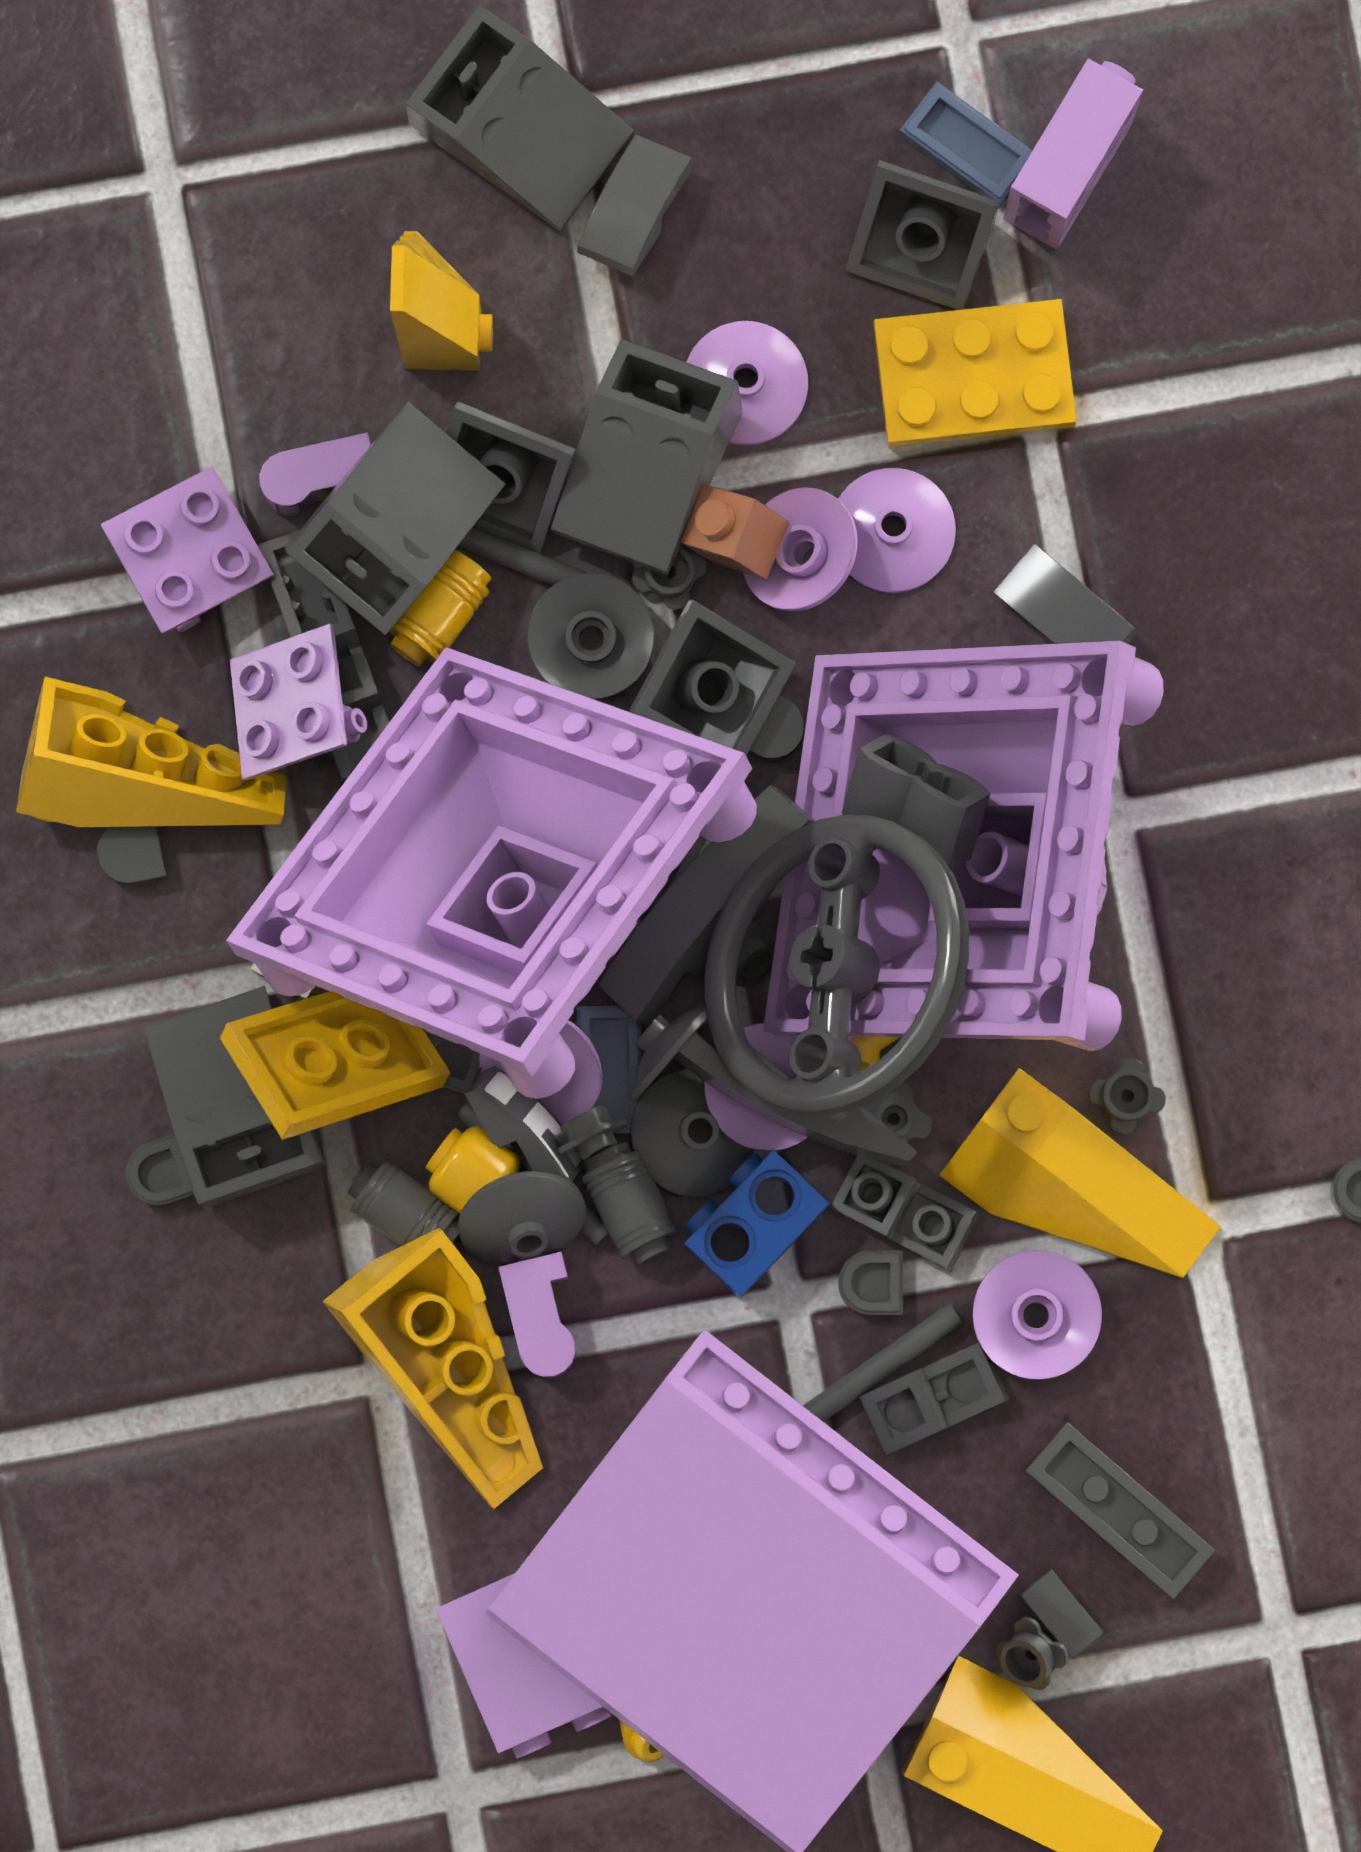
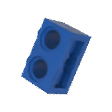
M775 1150L764 1160L756 1153H753L729 1179L737 1189L720 1206L712 1199H709L684 1226L692 1234L684 1243V1246L739 1299L751 1289L830 1204ZM768 1180H779L787 1184L793 1194L791 1207L779 1215H770L762 1211L755 1198L756 1191L762 1183ZM734 1226L746 1234L749 1248L741 1259L733 1262L723 1261L712 1251L711 1239L714 1233L722 1227Z

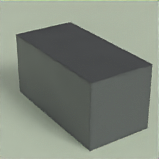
M1048 1569L1018 1594L1056 1642H1060L1066 1647L1069 1657L1072 1659L1104 1633L1052 1569Z

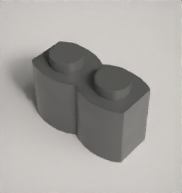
M884 734L860 747L842 814L871 815L903 826L926 840L942 856L950 870H953L972 857L990 792L969 775L954 768L937 764L928 753L916 745L898 737Z

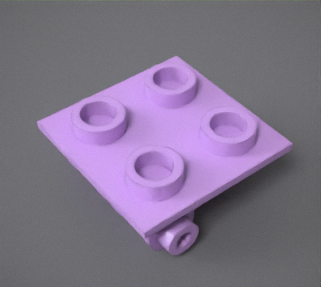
M213 466L101 524L104 533L161 634L177 628L178 632L192 628L201 621L199 618L200 614L274 576Z
M329 623L230 659L243 780H249L347 746V744L357 742L361 733L366 731L367 720L364 713L358 708L351 709L342 704L333 624Z

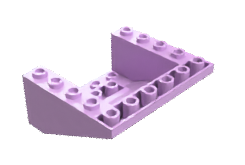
M704 1329L493 1601L485 1614L786 1852H804L981 1627L1019 1575Z

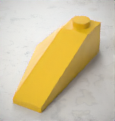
M404 231V235H401L400 240H397L392 246L390 313L404 369L480 371V352H492L493 315L481 314L479 294L418 231Z
M44 677L21 774L16 813L33 816L46 822H58L75 827L281 825L284 816L287 775L275 770L249 780H243L240 753L221 744H213L203 748L177 735L180 725L160 717L154 725L123 710L126 700L109 692Z
M1018 1068L939 1175L941 1179L990 1215L1014 1221L1047 1232V1234L1071 1240L1179 1278H1184L1221 1228L1218 1223L1073 1107L1020 1068Z
M437 1228L372 1260L323 1300V1303L360 1351L487 1504L495 1509L543 1469L520 1397L515 1394L503 1358L505 1353L500 1338L494 1332L484 1302L487 1299L481 1281L443 1230Z

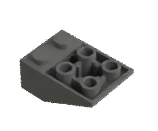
M479 4L405 103L410 126L560 232L634 134V130L533 41L481 4Z
M621 339L595 393L551 526V532L668 576L682 546L680 542L703 483L710 485L743 414L738 381Z
M407 401L287 544L285 551L386 635L429 584L505 486V483Z
M265 986L143 1027L176 1141L196 1201L204 1209L326 1167L314 1130L284 1140L281 1139L220 1040L226 1023L273 1009Z

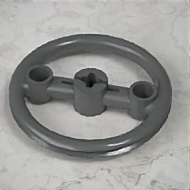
M844 814L819 819L792 831L771 845L750 865L732 889L718 916L709 943L704 974V1001L707 1021L716 1049L729 1071L747 1090L768 1103L800 1114L829 1115L852 1111L877 1101L899 1087L921 1067L940 1042L955 1014L964 988L969 960V925L965 902L956 878L942 856L921 836L893 821L871 815ZM880 848L901 858L915 872L925 887L933 908L936 925V959L932 980L925 1000L912 1025L888 1053L879 1061L860 1072L862 1066L861 1054L857 1046L848 1041L851 1003L861 1001L870 994L877 983L880 971L879 957L875 949L865 941L858 939L861 899L866 898L873 892L880 876L879 863L876 857L872 855L874 850ZM809 859L808 873L812 881L822 887L818 925L810 926L799 934L792 945L789 957L790 970L795 980L803 986L812 989L808 1029L795 1038L790 1048L789 1063L796 1074V1078L789 1080L769 1069L756 1055L745 1036L739 1019L736 1001V973L744 939L760 905L775 885L792 869Z

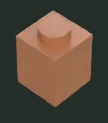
M703 483L680 543L716 565L767 580L790 521L754 498Z

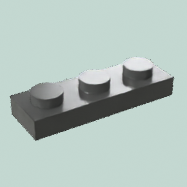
M1068 1422L1061 1427L1024 1471L1170 1599L1174 1600L1216 1551Z

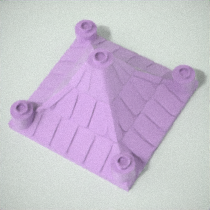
M1122 641L815 656L795 803L812 819L817 821L843 815L842 809L860 747L884 734L898 737L916 745L928 753L937 764L954 768L969 775L990 792L972 857L951 870L965 902L969 925V960L960 1000L942 1038L1054 1040L1083 1050L1096 1051L1108 1045L1119 1030L1122 1016L1121 1005L1117 995L1109 988L1088 982L1091 965L1089 956L1094 942L1096 919L1102 909L1107 891L1104 841L1108 834L1113 794L1111 787L1115 779L1120 742L1118 733L1121 724L1135 726L1151 718L1160 706L1164 693L1163 679L1159 670L1151 663L1136 658V647ZM880 848L874 850L872 854L876 857L880 867L878 884L871 894L861 899L858 939L865 941L875 949L879 957L880 971L877 983L870 994L861 1001L851 1003L848 1041H852L856 1036L902 1037L912 1025L925 1000L932 980L936 959V925L933 908L925 887L915 872L901 858ZM809 859L792 869L784 878L763 1028L764 1032L778 1036H798L808 1029L812 989L803 986L795 980L790 970L789 960L792 945L799 934L810 926L818 925L822 887L814 883L808 873Z
M445 647L227 938L226 942L236 956L255 963L272 989L280 995H301L315 986L330 992H336L349 1000L371 1009L382 1011L384 1014L412 1026L421 1027L429 1033L456 1044H462L475 1052L497 1060L516 1090L525 1097L535 1099L549 1097L560 1091L570 1081L575 1071V1058L560 1034L561 1029L573 1014L575 1006L589 993L593 984L606 968L607 961L616 954L636 926L637 919L648 909L666 884L670 873L678 867L699 835L708 841L724 842L742 835L752 825L757 815V804L744 780L753 768L745 753Z

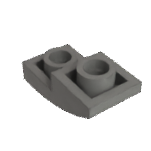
M635 134L613 170L587 221L577 244V253L634 276L662 233V217L691 174L692 157Z
M1035 543L994 590V593L1054 644L1122 641L1128 644L1139 632Z
M858 1155L830 1207L857 1224L950 1272L980 1217L977 1211L919 1183L915 1178L883 1162Z

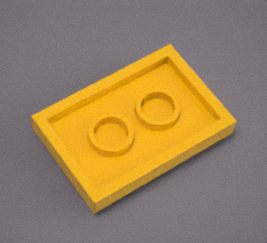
M1062 299L874 319L873 327L888 447L1075 427L1077 420Z
M330 991L226 1023L220 1036V1040L282 1140L442 1088L451 1073L423 1028L412 1026L388 1016L382 1011L371 1009L349 1000L341 994Z

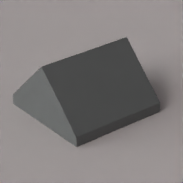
M879 160L845 271L957 310H964L995 224L1000 201Z
M457 402L454 406L446 434L505 483V486L473 527L541 554L551 532V526L576 454V449Z
M688 600L629 712L741 751L747 756L796 662L695 600Z

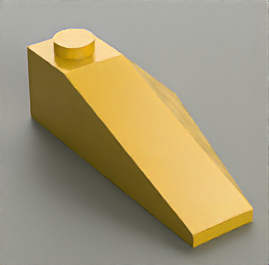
M960 1656L956 1657L901 1770L903 1776L1056 1852H1153L1163 1831L1016 1684Z

